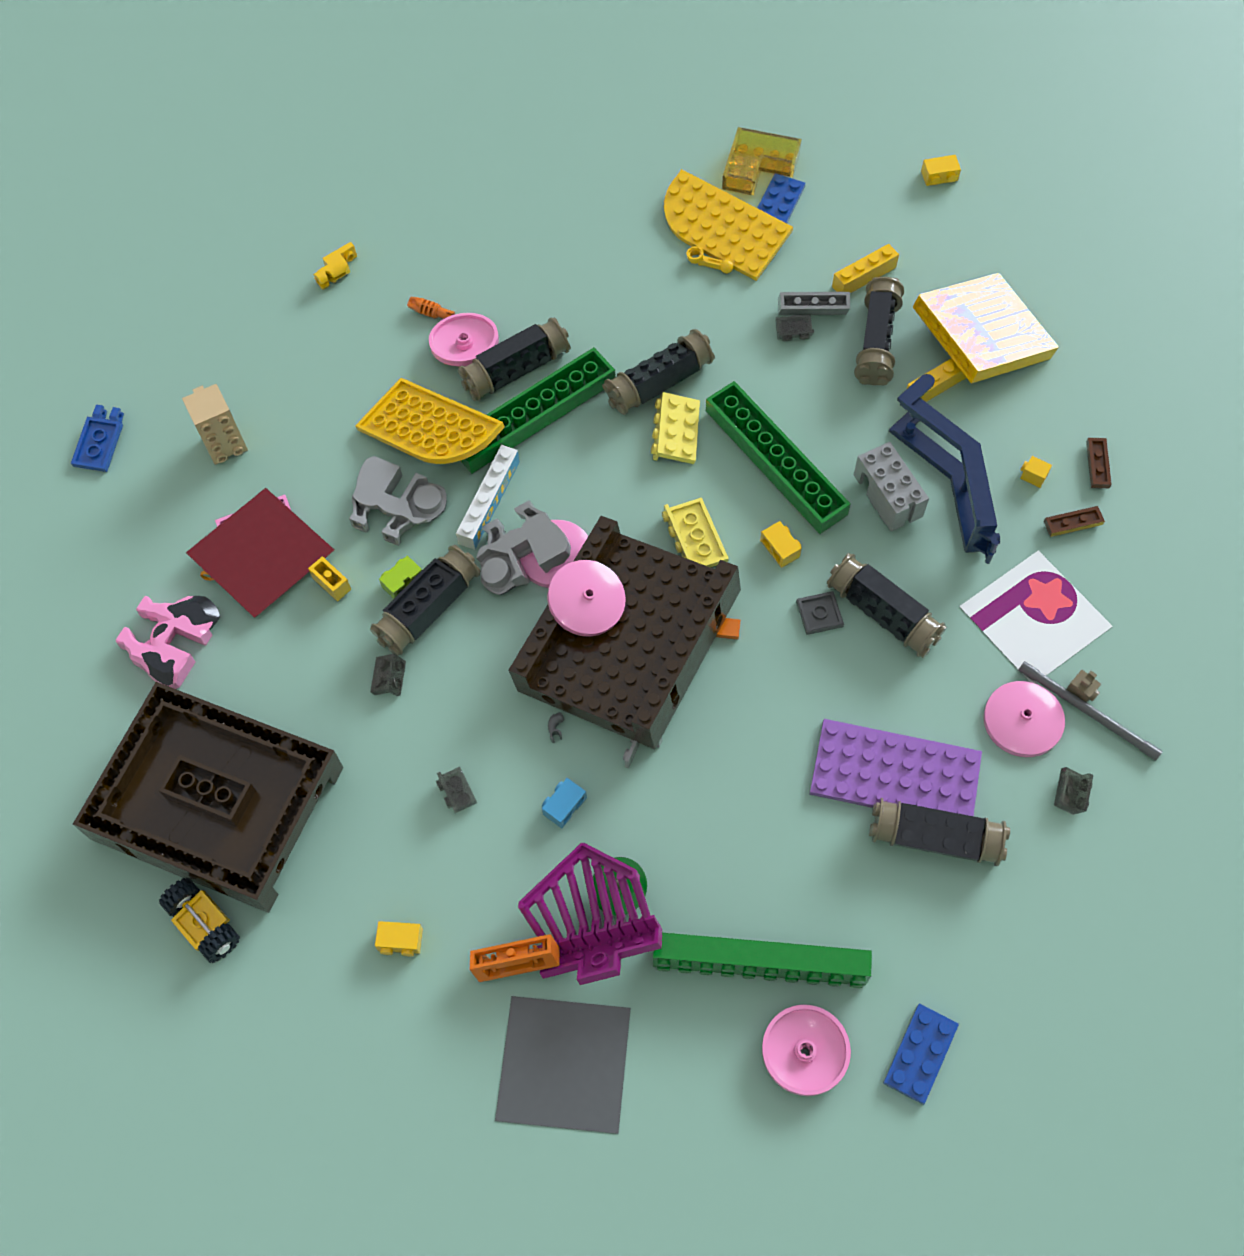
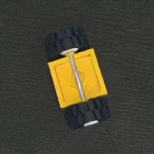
M182 878L181 881H176V884L170 885V888L164 891L165 894L160 896L159 904L169 916H173L171 919L173 924L194 949L201 952L209 963L218 962L221 957H226V954L232 952L231 949L235 948L236 944L239 943L240 936L228 924L229 918L204 890L200 891L191 879Z

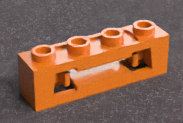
M551 934L470 951V971L478 982L560 966L559 946ZM543 943L542 948L538 949L536 945H533V948L529 949L532 944ZM493 953L491 954V959H489L485 954Z

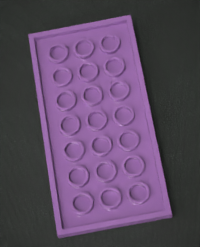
M824 719L809 795L873 808L874 803L876 804L880 798H883V801L891 803L901 801V803L974 816L982 751Z

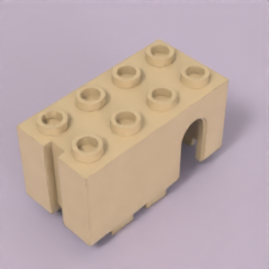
M217 384L204 388L203 385L192 389L193 394L182 398L215 465L225 462L228 459L227 457L233 454L236 456L248 451Z

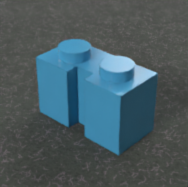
M568 778L564 782H559L551 798L547 797L542 803L543 815L560 828L565 826L574 811L578 810L587 799L586 791Z

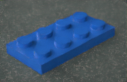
M775 173L757 208L788 223L805 188V182Z
M919 1003L883 1084L924 1105L959 1023Z

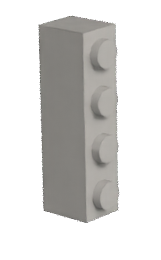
M780 292L778 297V315H847L850 310V292Z

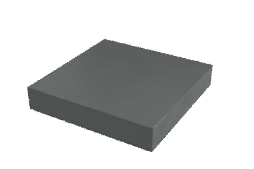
M833 591L796 600L806 635L844 627Z

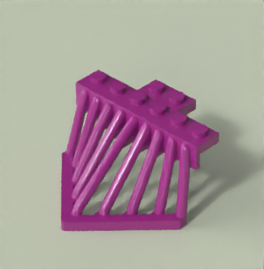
M580 843L518 903V908L535 935L539 937L546 934L529 910L535 903L537 904L554 940L559 946L560 966L540 970L539 973L543 979L576 970V980L579 985L619 976L621 959L662 948V928L655 915L650 914L637 870L586 843ZM589 859H591V865L594 869L596 883L603 909L604 928L602 926ZM579 861L582 864L592 914L591 932L574 874V866ZM601 865L604 866V873L607 878L614 909L616 912V924H614V919L611 911V906ZM614 872L617 873L616 878L619 882L624 902L628 911V922L626 921ZM565 874L579 921L578 935L558 883ZM627 879L631 881L642 914L640 919H638ZM550 889L566 928L567 938H563L544 901V894ZM543 943L537 945L538 949L543 947Z

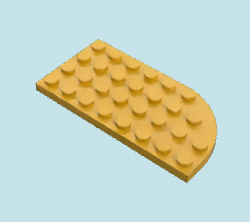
M682 169L671 182L665 195V218L669 228L677 238L691 247L697 246L702 248L703 253L712 258L722 261L730 260L733 263V269L755 281L758 280L793 231L791 225Z
M400 378L355 425L358 431L421 461L433 464L453 463L473 456L482 449H485L505 427L502 421L403 378Z

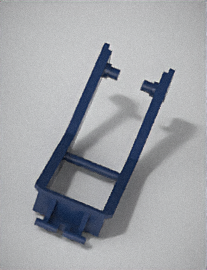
M924 374L897 398L900 406L908 412L889 429V432L950 479L964 551L966 553L981 552L985 554V563L990 564L993 555L996 553L997 546L1000 544V534L995 533L998 525L981 444L921 399L933 387L935 382L932 375ZM921 421L959 450L962 462L916 428V424Z

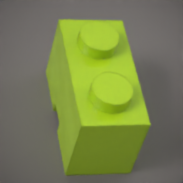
M407 555L403 559L398 560L389 571H385L379 578L382 588L394 599L422 569Z

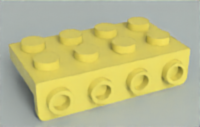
M663 392L660 398L656 399L655 409H657V413H655L653 420L656 426L652 433L654 443L651 447L653 460L657 461L659 457L690 464L695 463L700 400Z
M702 497L670 508L668 504L664 505L662 517L664 522H668V531L671 538L674 537L676 541L675 548L677 553H681L684 558L708 567L717 566L720 560L728 562L729 558Z

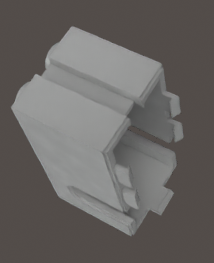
M891 442L857 457L853 475L860 484L863 483L864 475L868 477L869 486L866 495L891 532L903 527L906 520L911 523L924 516L929 498Z

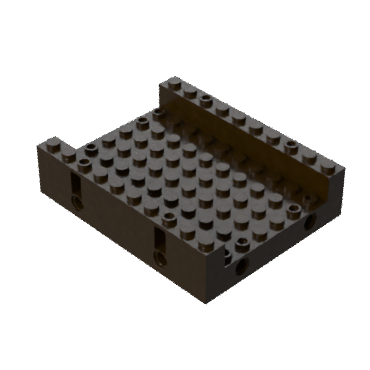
M600 516L574 561H595L605 565L617 575L625 591V607L622 616L610 630L603 634L580 636L561 627L551 614L547 604L508 671L518 692L626 738L635 740L647 747L656 749L741 591L738 566L720 560L716 569L622 535L620 534L617 521Z
M155 682L77 815L73 825L90 840L182 878H189L199 885L269 913L279 895L273 886L326 783L335 785L344 767L332 749Z

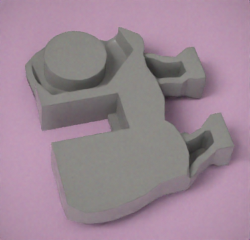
M373 456L366 459L360 469L357 486L352 495L353 514L349 520L352 527L367 532L369 530L367 519L370 510H380L386 516L392 517L387 523V527L382 530L384 540L399 546L401 543L400 536L405 531L411 529L415 524L431 522L444 512L447 502L445 488L429 483L427 477L415 473L401 498L392 496V492L403 476L400 466Z
M530 500L514 508L519 517L525 519L521 528L510 530L505 534L504 526L498 518L482 526L483 530L488 534V545L482 546L479 549L476 558L481 564V582L494 594L502 595L516 586L530 583L520 561L526 555L533 552L539 566L545 573L549 572L553 567L563 564L570 556L571 545L566 535L550 520L547 513L536 509Z

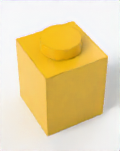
M1032 456L1029 462L1025 461L1020 471L1023 473L1020 479L1041 488L1052 465Z

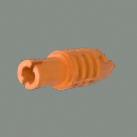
M411 296L407 304L408 308L434 319L438 317L445 319L455 315V311L442 308L439 303L424 298Z

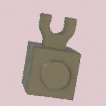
M1081 670L1070 682L1067 690L1086 703L1089 700L1093 702L1100 694L1098 688L1101 686V683L1095 679L1097 674L1093 671L1086 673Z

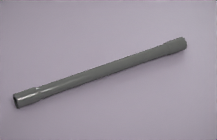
M1026 661L1018 669V671L1030 679L1040 683L1137 747L1156 761L1163 752L1057 684Z

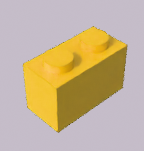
M956 155L924 159L921 169L926 186L958 181L961 171Z
M780 521L761 531L760 541L781 568L800 557L802 549L800 542L792 537L789 528Z
M323 556L308 568L313 580L337 602L352 590L348 579Z
M378 921L375 947L383 955H393V952H398L403 956L412 957L414 954H420L423 928L420 924Z

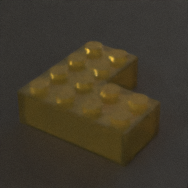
M738 127L723 173L722 189L754 196L761 171L793 177L800 155L802 139Z

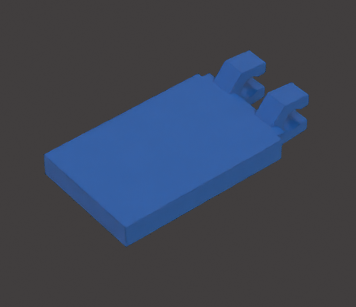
M96 404L92 417L87 416L71 461L73 467L103 472L108 471L123 427L124 413L120 412V408L113 407L108 420L105 419L107 410L104 409L103 405Z

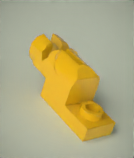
M352 242L322 258L325 266L313 274L315 281L322 290L330 286L329 282L335 283L338 279L350 273L348 262L357 257L355 246Z

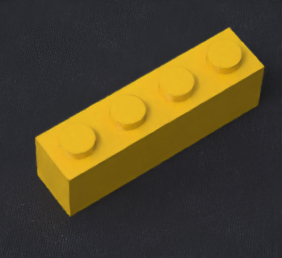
M890 244L879 248L834 273L832 288L836 292L852 293L868 284L872 278L881 277L895 269L899 254Z
M952 358L925 373L932 375L935 382L933 387L921 399L927 402L966 379V376ZM917 378V379H915L914 381L910 382V383L907 385V389H908L916 380H918L919 378Z

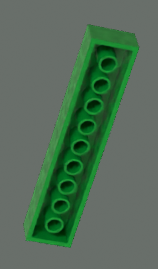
M595 347L591 348L486 414L502 421L505 427L485 449L461 460L462 464L473 474L494 460L501 445L514 448L603 391L602 385L605 380H612L616 377L615 369Z
M735 381L706 399L705 411L819 534L848 516L851 503Z
M662 932V948L653 952V967H657L658 971L665 972L670 971V969H678L680 973L700 971L702 975H712V972L721 973V976L733 977L734 974L742 975L746 979H754L755 976H760L768 981L783 978L786 982L790 983L806 980L808 984L814 985L820 984V982H828L829 986L850 984L851 988H862L866 986L871 978L872 950Z

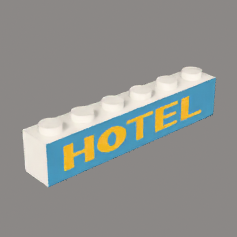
M504 445L500 446L456 532L459 545L476 550L485 532L482 526L490 522L520 462L518 450Z

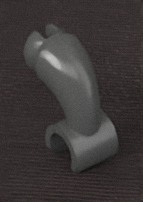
M561 712L553 714L548 721V730L552 743H555L554 735H559L562 740L561 731L556 729L557 725L564 721Z

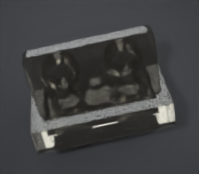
M811 314L775 318L777 339L791 341L793 338L799 337L800 340H805L814 334Z
M395 654L376 657L370 693L374 695L392 693L395 696H400L406 661Z
M460 767L443 775L441 772L437 773L439 779L436 780L440 792L444 790L447 795L444 797L448 809L453 808L454 812L457 813L477 803Z
M1068 767L1061 768L1054 806L1073 815L1086 812L1093 785V774L1087 773L1082 775Z

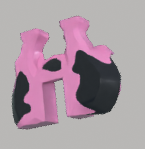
M144 596L136 611L142 618H149L150 621L158 622L152 629L150 639L145 643L138 642L132 631L124 627L117 637L116 643L121 649L127 650L133 664L144 670L152 680L174 689L180 688L196 661L191 654L171 646L170 643L175 635L179 634L206 646L212 637L210 630L220 618L219 610L205 596H187L177 600L175 603H153L148 596Z

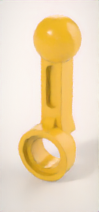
M697 246L687 250V259L693 264L698 263V266L718 269L725 274L733 270V263L730 260L722 261L704 256L702 248ZM699 255V257L693 258L692 256Z

